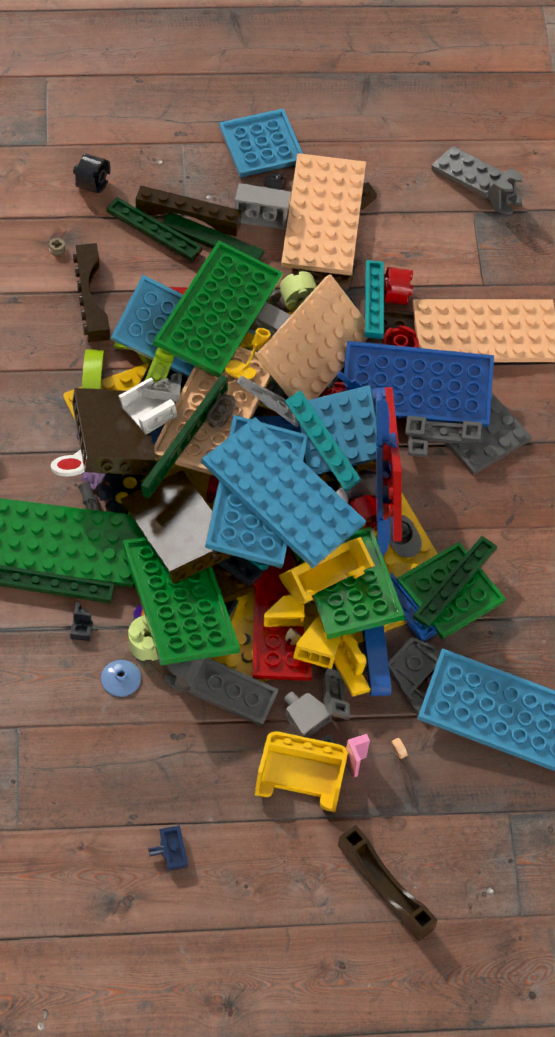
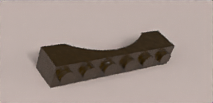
M140 186L135 198L136 208L150 216L165 213L186 215L205 222L221 233L235 237L241 226L242 210L145 186Z
M97 243L76 245V252L73 253V262L77 263L75 276L79 277L80 280L77 281V290L82 294L79 295V304L84 308V310H81L82 321L85 320L86 324H83L84 335L88 336V342L110 340L108 315L98 307L89 290L91 281L99 269Z
M354 825L339 837L338 847L418 941L422 940L436 928L438 921L436 917L394 878L377 855L369 839L357 825Z

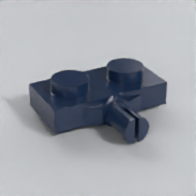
M180 825L159 829L160 846L148 848L149 857L162 854L166 862L167 871L188 867Z

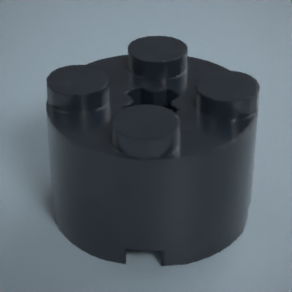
M84 153L79 164H76L73 169V174L76 175L75 186L94 193H101L108 183L106 176L107 174L110 175L111 172L110 162Z

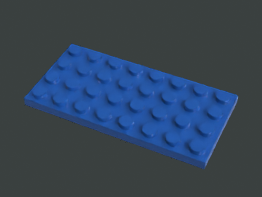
M347 341L344 375L350 380L356 379L363 386L370 385L372 390L392 387L396 418L407 419V416L426 417V421L463 424V421L481 422L482 426L489 427L494 355Z

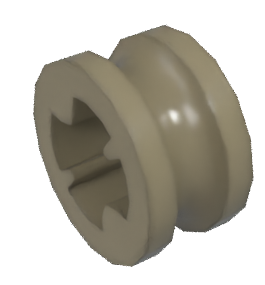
M61 238L51 239L49 242L50 253L53 255L63 254L65 242Z

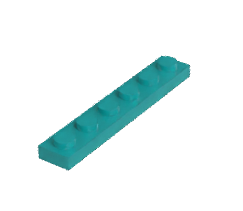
M366 260L364 337L383 339L384 262Z
M300 390L285 400L344 490L347 492L362 481L303 392Z

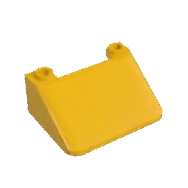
M277 731L271 732L267 736L254 795L270 797L274 787L321 797L320 807L323 810L336 812L348 752L344 746Z

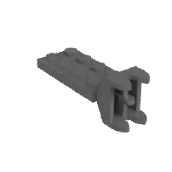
M454 146L431 165L434 172L484 198L489 197L493 209L502 214H513L511 206L507 205L509 203L522 205V198L516 194V182L522 183L523 178L519 172L511 168L505 173Z
M210 658L167 664V668L172 674L164 676L165 682L171 688L180 692L189 690L188 694L261 727L279 691L277 688Z

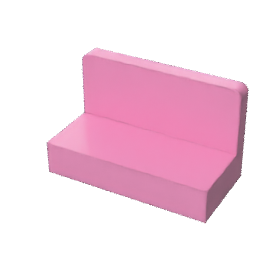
M367 734L347 741L346 750L348 755L346 762L353 777L358 776L361 759L367 757L370 743Z

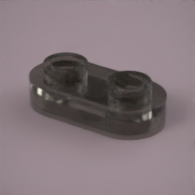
M225 394L218 397L207 414V422L211 427L221 428L226 424L236 408L233 396Z

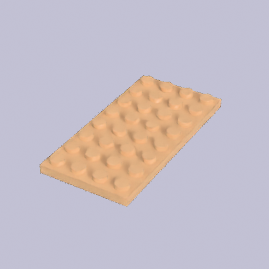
M297 154L281 267L352 276L366 167L365 161Z
M330 274L321 281L258 351L256 356L289 398L300 390L307 400L318 398L336 377L337 373L345 366L347 341L365 342L368 339L364 337L365 318Z
M412 300L415 329L419 339L418 348L494 355V362H555V309L553 300Z
M239 347L231 360L241 361L246 364L252 350ZM255 352L249 367L256 370V375L251 381L266 388L272 375L257 358L256 354L258 352ZM194 366L179 396V402L175 404L178 416L165 423L154 445L157 459H160L219 379L218 377ZM226 371L222 375L228 379L227 392L175 464L213 475L200 463L201 459L229 437L234 415L252 419L260 400L237 383L238 379L232 377Z

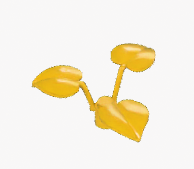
M258 328L255 335L248 332L239 346L245 349L253 348L248 362L244 364L241 361L231 360L225 367V371L236 379H239L241 375L249 380L253 379L256 375V370L249 366L256 350L259 351L270 339V331Z

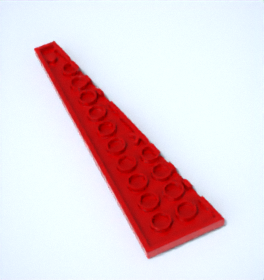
M288 545L282 568L269 565L267 570H263L262 577L255 582L252 678L298 681H312L313 679L311 664L294 659L296 645H290L292 640L290 639L286 642L285 635L290 628L303 636L304 625L264 627V614L283 596L291 595L279 577L280 574L294 568L292 553Z

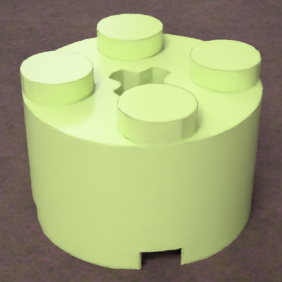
M301 271L299 275L294 276L290 274L281 281L280 292L287 309L295 311L317 287L311 273Z
M145 615L138 617L131 623L128 630L130 651L134 657L142 661L158 660L159 658Z

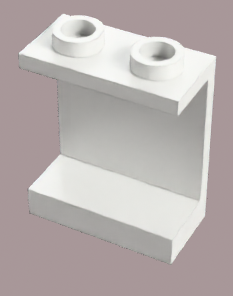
M152 378L119 395L122 409L145 435L178 416L175 403L171 399L164 402L159 399L142 397L144 388L151 390V385L154 384Z

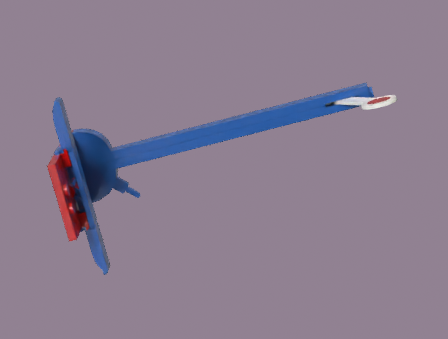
M341 371L337 373V376L347 384V390L364 387L356 379L350 380ZM392 387L372 390L376 410V461L373 462H376L377 543L382 556L385 555L389 547L390 518L392 520L394 542L402 541V469ZM282 416L252 417V419L256 417L262 423L301 433L300 425L297 428ZM164 425L150 432L153 445H155ZM81 450L74 455H66L53 460L51 471L59 476H76L83 473L84 467ZM384 477L387 478V485L383 486Z

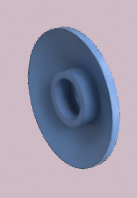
M116 660L109 663L103 669L101 683L109 694L125 697L138 689L141 683V673L132 662ZM120 673L124 674L123 677H119L117 675Z

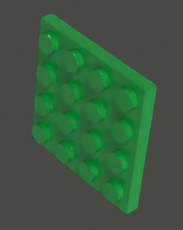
M457 542L397 577L396 580L417 607L420 608L465 556L467 550L460 542ZM480 569L435 621L433 627L443 640L505 603L506 598L485 572Z

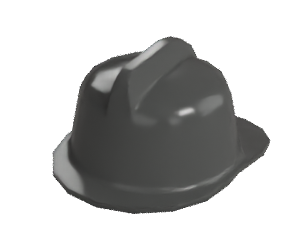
M402 515V541L394 542L392 520L390 518L389 542L393 549L402 557L410 558L415 556L422 547V540L413 522L408 517Z

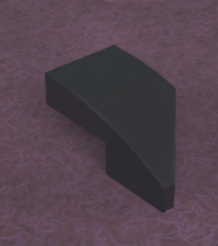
M76 601L70 639L90 641L93 628L91 613L89 611L86 612L81 607V603Z

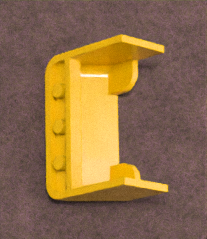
M359 537L340 545L315 568L312 569L304 562L280 574L279 577L296 602L305 604L313 600L312 596L315 593L347 577L353 576L355 579L365 574V569L375 565L362 538Z

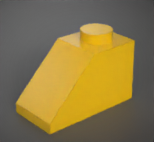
M292 595L283 596L264 614V627L303 626L305 617L304 604L302 602L297 603Z

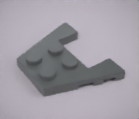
M411 637L388 661L390 674L416 714L419 715L425 695L418 688L434 672L441 651L435 649L433 645Z

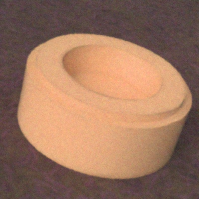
M399 738L391 741L393 750L399 759L408 756Z

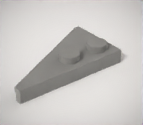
M175 373L171 375V380L169 381L165 378L158 381V383L152 384L151 390L144 388L142 397L159 399L164 402L170 399L173 402H179L182 374Z
M242 375L237 380L239 385L261 400L266 407L273 409L298 428L300 423L285 402L286 399Z

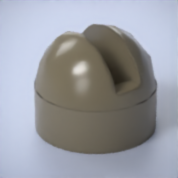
M292 628L285 635L286 642L291 639L290 645L293 646L297 645V642L302 637Z

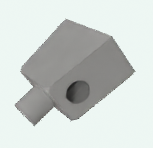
M290 692L284 698L289 705L286 709L285 717L297 736L309 738L332 720V715L328 713L325 705L310 693H306L301 698H298L294 692Z

